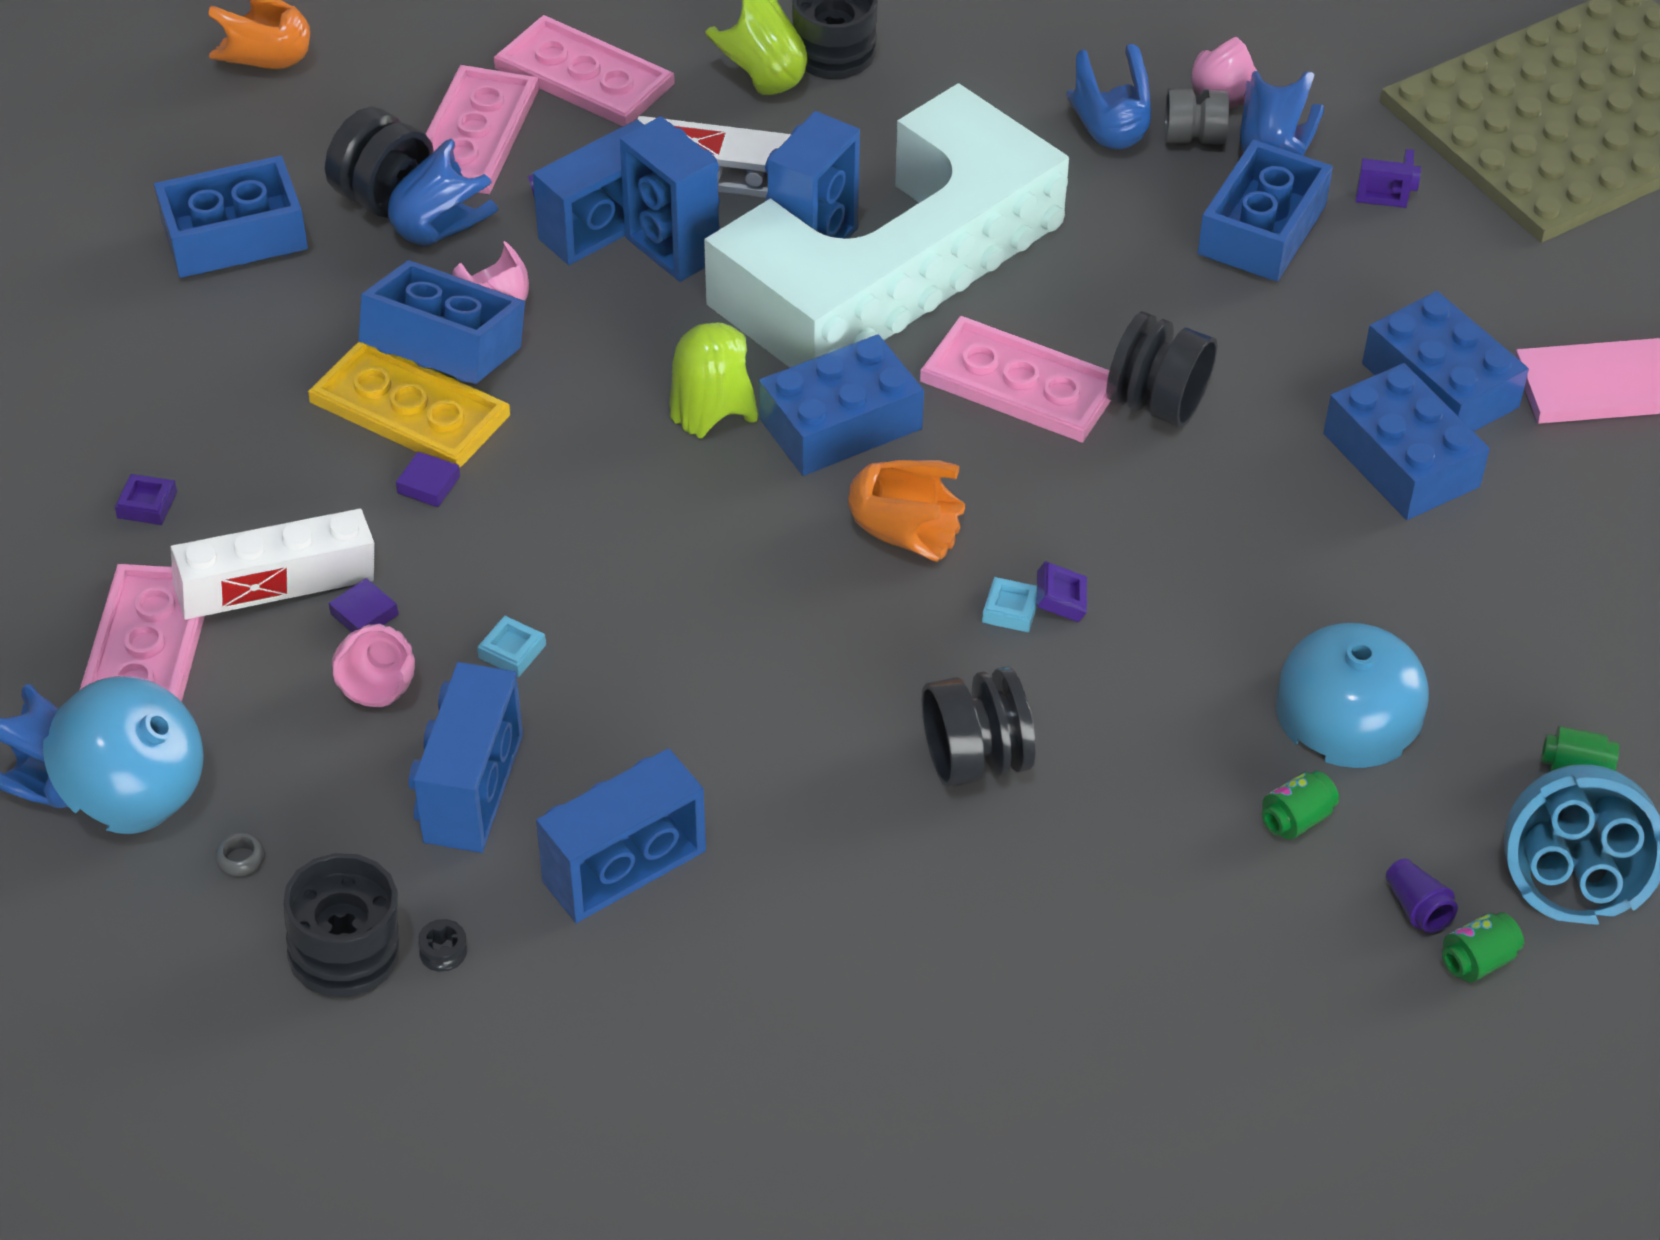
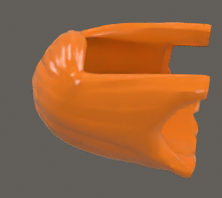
M249 0L251 10L244 16L215 6L209 8V17L218 22L227 35L220 45L210 52L209 58L212 60L267 69H285L301 61L308 51L310 26L306 18L295 6H291L282 0Z
M895 460L871 463L865 466L850 484L848 495L849 509L855 522L875 538L909 550L931 561L938 562L943 557H946L948 549H952L956 541L955 534H958L961 528L958 516L964 514L965 503L944 486L941 477L957 479L960 466L940 460Z

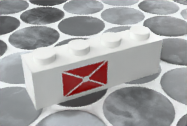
M638 116V120L641 121L644 125L656 119L653 117ZM666 119L676 128L682 129L690 139L704 150H709L715 156L719 165L718 192L766 198L768 192V173L765 171L767 158L771 151L775 148L778 149L791 134Z
M360 508L171 546L173 586L184 619L186 620L356 585L365 578L369 581H374V540Z

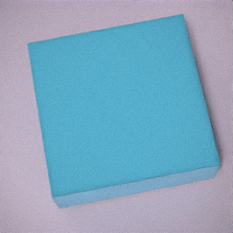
M994 577L983 610L982 623L1029 633L1037 609V586Z
M504 616L477 647L478 658L500 669L516 671L517 677H520L546 646V638L544 633Z

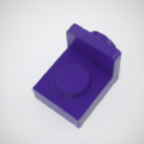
M1405 149L1403 163L1362 158L1356 190V202L1407 208L1410 191H1418L1421 175V166L1414 165V150Z

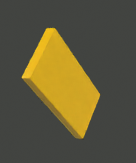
M361 342L354 345L308 391L310 403L415 452H421L457 464L459 469L510 416V405L500 399L436 370L420 367L414 361L394 354L382 353L375 347Z

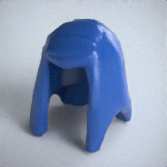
M1134 44L1127 45L1125 50L1134 86L1125 84L1111 89L1109 93L1100 92L1087 51L1081 50L1076 55L1075 90H1069L1066 94L1070 105L1078 114L1091 137L1101 146L1110 149L1122 150L1133 146L1144 137L1151 122V101L1147 71L1143 63L1141 51Z
M1258 71L1252 72L1251 81L1246 82L1240 127V144L1243 154L1254 139L1305 156V152L1317 131L1324 113V106L1322 104H1312L1307 122L1297 126L1313 82L1314 74L1312 72H1304L1298 81L1284 87L1270 85L1261 78Z
M451 138L443 142L428 158L404 177L394 188L389 199L388 218L391 225L405 240L419 246H431L440 239L458 233L489 218L499 210L498 206L491 199L476 209L467 207L462 203L489 186L492 181L485 174L474 178L463 177L458 162L455 161L453 152L455 142Z
M26 684L21 690V697L24 701L21 715L0 718V742L11 746L17 760L14 768L6 773L0 772V791L54 808H64L67 805L55 790L48 776L43 756V740L49 735V729L56 714L55 711L58 708L41 696L32 685Z

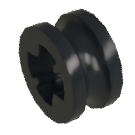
M438 919L429 922L419 933L420 959L423 965L430 970L437 972L450 971L457 968L464 961L467 952L466 933L457 922L448 919ZM446 940L452 941V948L442 946L439 950L433 949V943L442 945Z

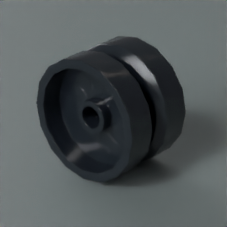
M372 106L360 109L343 122L332 138L327 150L324 167L327 182L336 192L350 200L358 201L363 208L373 214L388 218V203L391 193L404 177L434 152L433 143L425 133L411 125L401 123L397 117L383 109Z

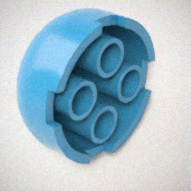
M1338 623L1310 633L1296 644L1289 653L1280 673L1275 708L1282 729L1295 745L1300 741L1314 751L1326 755L1324 761L1326 763L1343 767L1366 768L1382 765L1402 756L1403 749L1409 746L1418 734H1421L1428 707L1429 687L1427 676L1420 660L1414 651L1399 637L1369 624Z
M132 676L103 678L83 687L55 711L56 714L52 720L49 735L43 740V756L48 776L61 799L73 812L76 813L81 809L95 820L106 824V831L120 834H136L151 830L179 810L195 791L201 777L204 760L201 735L189 710L174 694L164 687L149 680Z
M1571 765L1552 770L1527 786L1516 799L1509 812L1504 830V851L1511 876L1521 891L1523 898L1531 906L1557 921L1598 925L1599 922L1596 915L1616 916L1631 907L1634 911L1652 895L1660 882V816L1644 790L1630 778L1615 770L1596 765ZM1551 854L1550 856H1547L1545 858L1541 857L1543 855ZM1531 870L1534 877L1546 885H1558L1565 882L1574 870L1583 895L1592 902L1605 904L1587 911H1575L1558 906L1547 899L1535 887L1531 878ZM1595 870H1607L1604 878L1597 883L1586 880L1589 874Z

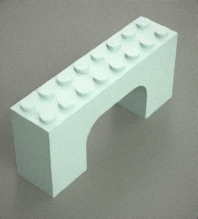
M958 83L897 120L895 186L919 202V204L868 235L843 239L829 237L815 231L770 198L704 239L706 305L789 368L877 334L885 340L893 334L904 330L908 324L923 314L933 311L940 303L955 293L965 290L972 282L987 272L994 271L1001 263L1019 251L1026 250L1034 241L1048 232L1056 230L1063 223L1065 217L1069 156Z

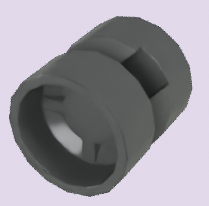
M1168 88L1165 105V142L1189 144L1193 137H1197L1201 144L1224 145L1228 131V91L1204 89L1198 96L1194 94L1192 89Z

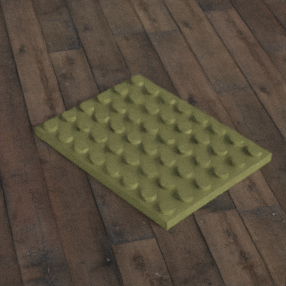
M1589 0L1387 86L1381 91L1380 103L1540 243H1543L1660 189V5L1653 0Z

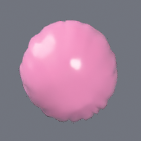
M1234 37L1211 52L1205 50L1199 53L1192 68V85L1194 90L1199 95L1204 89L1227 90L1229 109L1244 104L1246 82L1251 81L1252 72L1257 71L1246 45L1238 37Z
M505 241L503 242L502 255L494 265L471 276L464 265L459 263L452 272L453 276L524 301L528 295L529 279L527 269L517 252Z
M382 624L366 625L350 633L339 644L332 658V674L335 684L342 690L345 696L355 703H360L364 706L385 707L391 705L407 690L414 676L415 658L412 653L411 644L407 642V638H404L400 631H396L391 626L385 627Z

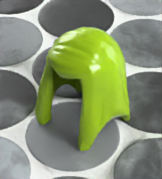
M742 0L741 14L736 25L724 31H719L715 26L709 27L705 31L706 37L750 75L754 87L761 95L783 93L795 87L805 73L807 65L805 45L777 0Z
M719 322L699 324L685 333L675 348L669 397L670 418L675 424L681 423L684 432L696 434L701 439L719 420L727 415H744V419L750 423L757 422L758 420L755 395L745 365L747 352L746 337L730 325Z

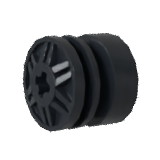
M792 0V25L801 37L807 53L805 71L811 75L826 79H844L857 75L870 66L876 54L875 40L878 1Z
M1141 311L1127 326L1115 351L1107 379V398L1119 404H1124L1127 401L1128 407L1135 410L1142 409L1151 398V416L1183 427L1196 412L1206 392L1216 361L1217 339L1185 327L1173 340L1174 327L1172 322L1165 319L1157 322L1156 316Z
M1008 666L997 668L992 673V678L984 671L976 673L972 681L971 694L964 681L958 677L930 682L924 685L922 688L921 704L925 736L937 775L942 784L947 788L980 781L984 773L985 760L992 772L998 777L1005 776L1010 771V766L1016 772L1028 771L1034 766L1036 750L1032 713L1021 681L1014 669Z
M334 853L315 858L296 870L286 885L283 903L285 927L287 929V959L293 975L307 989L333 997H352L366 993L387 980L397 965L399 952V925L397 923L398 891L391 874L374 860L358 854Z

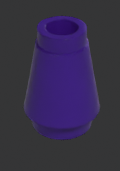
M1407 858L1400 859L1389 867L1386 872V880L1415 928L1423 929L1428 933H1435L1444 929L1453 921L1458 911V905L1454 901L1455 895L1451 889Z

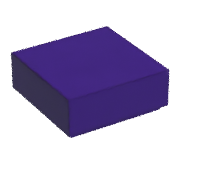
M417 452L396 481L397 493L439 507L460 478L459 465Z
M130 474L115 505L117 518L162 525L177 494L175 480Z
M1045 561L1037 570L1036 607L1079 622L1087 613V577Z
M367 578L329 602L330 614L351 632L359 630L366 625H384L399 615L397 603Z

